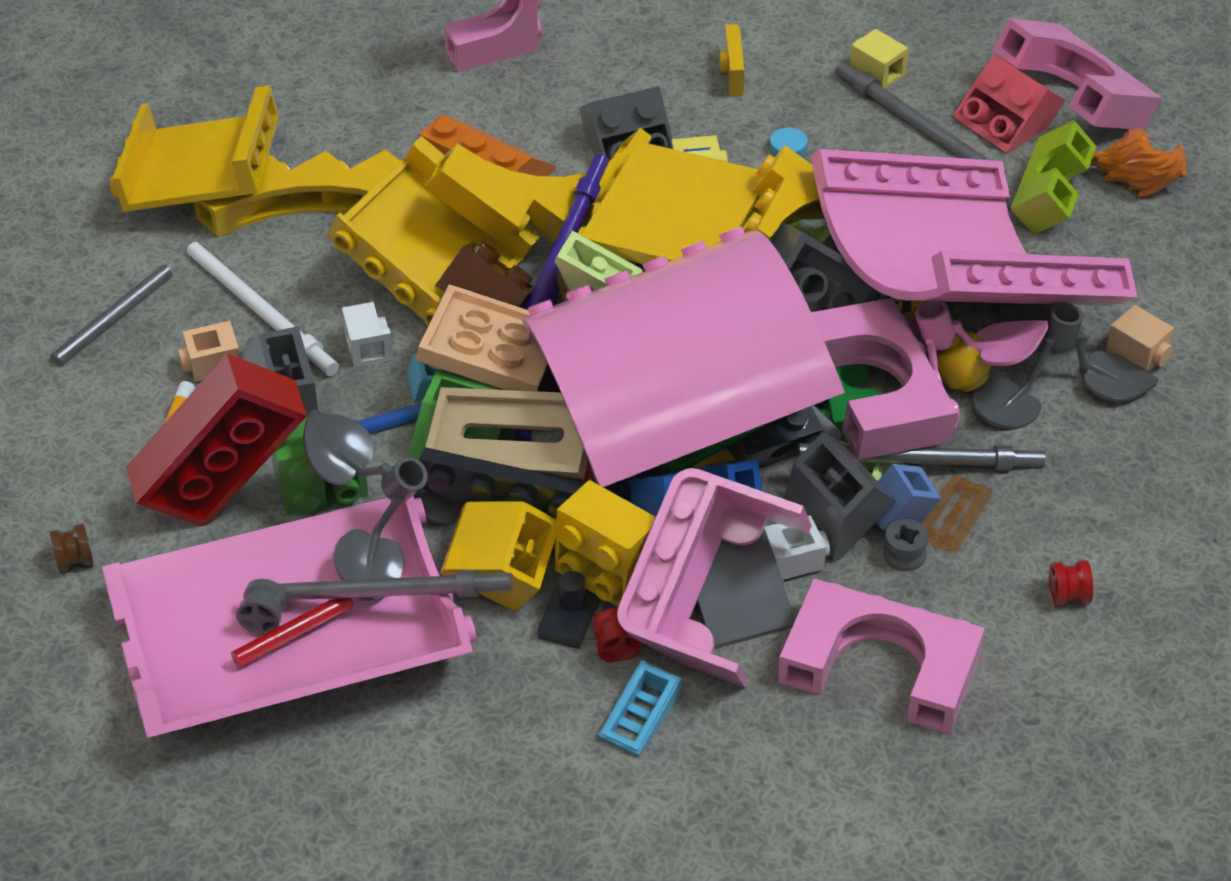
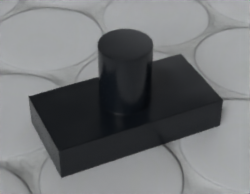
M567 571L559 577L557 586L537 629L538 639L580 649L601 600L596 594L585 588V577L580 572Z

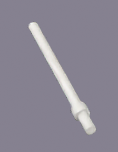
M193 242L188 246V255L274 330L295 327L198 242ZM300 331L308 361L314 363L327 376L336 374L339 364L323 351V345L310 334H304Z

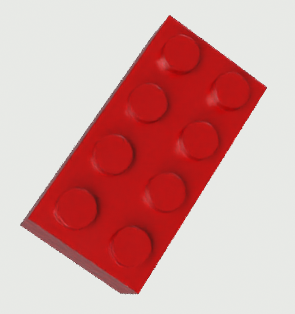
M226 353L127 465L126 469L135 503L199 526L208 525L307 417L296 381Z

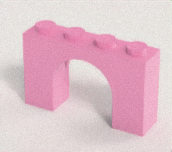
M501 0L498 5L484 14L445 24L446 52L457 71L460 72L539 50L538 37L542 36V27L537 17V9L541 8V0Z
M1009 18L992 49L1017 69L1047 72L1078 86L1079 88L1068 107L1095 127L1144 129L1162 100V97L1061 24Z
M893 298L811 312L835 367L851 364L876 366L892 374L903 386L891 393L848 401L842 432L858 460L951 442L955 424L959 420L958 406L954 399L949 398L942 386L939 372L933 370L926 357L923 344L916 340L910 329L907 316L900 312Z
M814 578L779 656L778 683L821 695L836 658L845 648L863 640L879 639L890 641L907 649L916 658L921 668L910 695L907 721L951 734L981 655L985 628L965 620L953 619L929 612L923 608L908 606L887 600L878 595H870L843 587L837 583H829Z

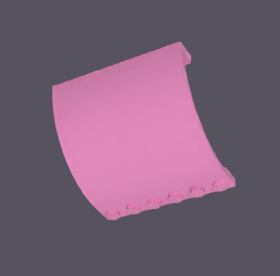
M819 149L811 154L821 208L830 234L838 250L852 270L864 282L880 293L907 301L1053 305L1068 303L1089 306L1113 305L1138 297L1129 258L1034 255L1026 253L1015 232L1005 200L1010 197L1003 161Z
M742 226L719 234L721 242L706 247L704 241L694 243L682 248L683 256L668 262L666 255L643 263L645 271L636 275L629 276L628 270L604 278L607 286L591 291L590 286L586 285L567 292L568 301L553 306L550 299L527 308L530 315L521 318L526 333L534 335L553 373L592 467L590 470L596 484L605 487L845 393L824 339L795 279L776 248L760 231L754 230L744 233Z

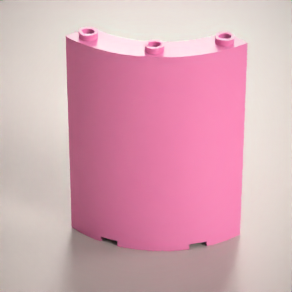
M411 496L408 500L402 502L380 534V538L394 540L401 547L404 565L400 578L439 576L421 525L426 523V515L420 497L414 499ZM388 498L124 564L118 562L102 566V573L115 624H125L129 641L121 643L147 738L473 652L471 643L476 642L477 637L470 615L463 616L462 608L454 604L452 593L383 596L381 599L368 603L352 598L353 608L240 668L234 663L231 656L232 651L262 636L245 630L236 618V611L243 600L244 591L249 582L262 578L273 580L277 583L340 581L341 578L336 571L333 560L335 545L343 535L351 530L360 529L372 535L374 527L391 503V500ZM330 599L289 600L285 610L281 613L279 626Z

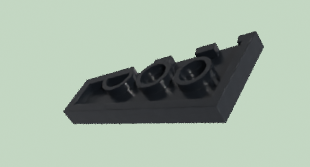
M424 447L419 457V461L422 462L427 471V481L422 487L423 489L461 504L466 502H525L557 519V509L586 483Z

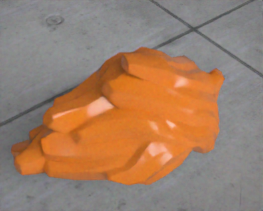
M1141 128L1129 129L1123 138L1104 151L1094 152L1090 166H1098L1101 168V172L1107 173L1104 176L1106 182L1130 184L1128 186L1130 192L1139 191L1137 194L1138 199L1156 194L1180 177L1184 178L1187 176L1186 157L1182 145H1178L1172 152L1159 149L1154 150L1151 147L1147 131Z

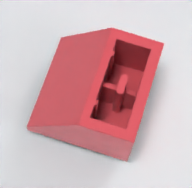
M993 54L952 117L1008 154L1046 130L1066 100Z

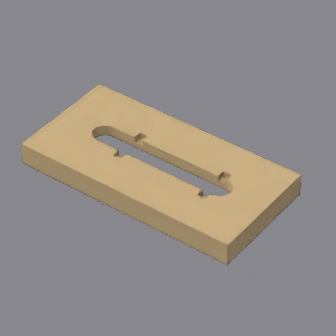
M440 388L425 447L563 478L584 480L589 459L561 392ZM491 426H496V428L554 431L559 429L564 432V437L560 442L546 443L464 438V433L470 427L491 428Z

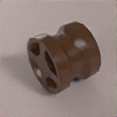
M84 523L75 525L71 531L62 532L58 529L49 531L59 573L68 571L72 565L81 564L85 567L94 565Z

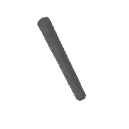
M161 265L50 354L52 362L62 367L173 276L170 268L166 265Z

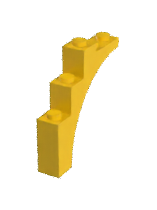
M639 128L627 138L610 159L599 182L601 190L595 203L589 204L580 224L581 226L586 227L591 220L595 204L602 202L606 195L609 181L612 178L616 179L620 172L624 157L632 153L638 141L649 143L652 136L643 129ZM457 143L439 160L424 188L499 243L511 233L518 235L526 224L551 242H554L575 199L573 192L580 178L585 177L587 172L565 177L534 176L515 172L486 161Z
M786 145L775 157L768 154L755 172V174L760 176V179L753 192L760 196L755 205L760 211L758 214L754 212L745 223L743 230L744 233L754 230L760 231L769 240L777 232L782 222L790 225L802 219L824 215L817 191L813 165Z
M385 149L349 169L344 161L337 160L326 150L290 170L284 162H279L269 154L257 193L194 202L196 218L219 238L245 225L272 217L306 212L347 213L402 160H398Z

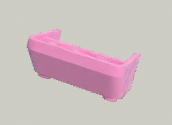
M689 468L680 471L674 476L619 604L617 616L620 625L631 637L676 662L746 688L749 679L738 663L713 655L715 641L712 633L705 625L691 620L690 617L722 540L740 546L749 545L761 536L767 520L809 534L812 525L804 506L700 469Z

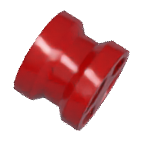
M1079 560L1070 566H1065L1062 562H1051L1049 567V588L1054 606H1063L1072 600H1076L1080 604H1090L1092 602L1093 576L1087 560Z
M618 608L601 612L592 622L594 636L598 639V656L607 663L632 660L641 651V642L627 634L620 625L617 616Z

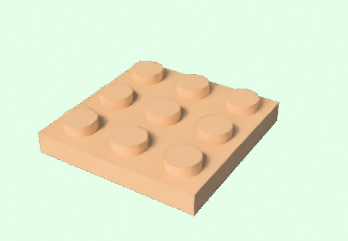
M450 284L422 338L415 358L416 361L428 364L434 369L446 370L467 377L475 382L514 391H538L548 367L545 356L534 335L527 334L521 318L530 315L528 310Z

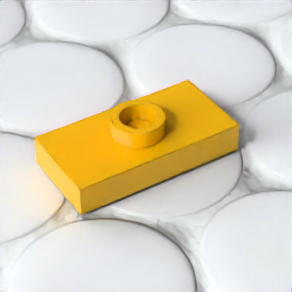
M725 24V51H720L719 53L720 73H727L729 97L744 95L745 68L741 32L738 24Z

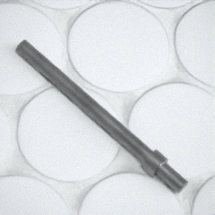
M845 61L837 65L836 74L854 85L856 92L865 98L870 96L957 157L989 160L881 87L879 80L869 73H861Z
M798 443L796 457L798 458L810 444ZM844 445L855 456L851 446ZM994 445L992 449L922 447L859 461L872 463L992 466L993 470L1011 471L1013 467L1043 468L1046 458L1044 451L1014 450L1012 446Z
M459 570L457 575L279 584L286 590L288 601L457 593L459 597H478L480 592L512 591L514 588V578L512 573L479 574L478 570Z

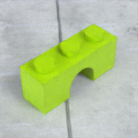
M1074 120L1038 137L1010 208L1016 218L1024 223L1032 233L1037 234L1070 219L1079 194L1068 181L1088 170L1097 146Z

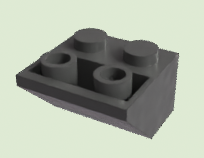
M659 86L590 102L579 108L586 139L594 155L597 153L605 155L610 161L619 146L639 128L652 136L648 144L672 149V135Z
M299 326L258 334L238 354V358L295 380L306 414L308 415L313 409L318 410L315 382Z
M822 432L793 462L785 494V500L804 506L807 516L811 515L818 531L823 530L830 546V554L828 556L834 562L840 560L896 502L846 446L825 432Z

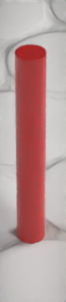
M352 598L330 599L231 652L234 663L239 668L353 608Z

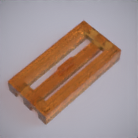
M953 474L940 495L942 499L929 512L922 523L927 529L929 539L933 541V545L938 547L942 545L948 546L949 551L957 554L990 500L992 489ZM957 489H963V494L941 529H935V524ZM973 494L978 495L955 534L950 535L949 533Z

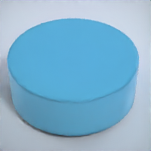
M795 128L778 129L771 135L770 152L775 157L786 145L795 153L804 157L807 153V136Z

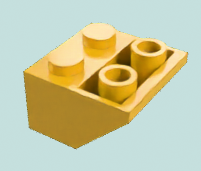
M587 481L557 509L554 570L561 575L567 571L580 572L585 577L586 589L596 594L601 600L619 607L656 517L593 481Z
M466 502L462 507L440 574L444 576L457 575L459 570H478L479 574L512 573L514 578V588L512 591L480 592V594L510 610L518 611L540 590L556 539L557 519L525 502Z

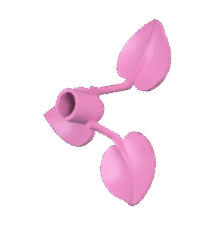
M927 301L921 304L915 311L916 320H908L913 335L917 341L923 344L926 356L929 355V363L933 370L937 371L936 350L948 348L953 343L956 333L966 345L981 351V360L985 364L1008 366L1028 358L1036 350L1048 330L1047 321L1001 322L978 331L977 335L980 342H976L962 328L960 320L952 321L948 306L944 301ZM956 402V404H957V406H958V410H959V420H960L961 411H960L959 404Z

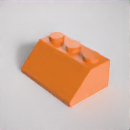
M444 114L419 133V138L423 136L444 155L458 143L482 159L511 171L534 176H549L556 170L555 165L467 122Z

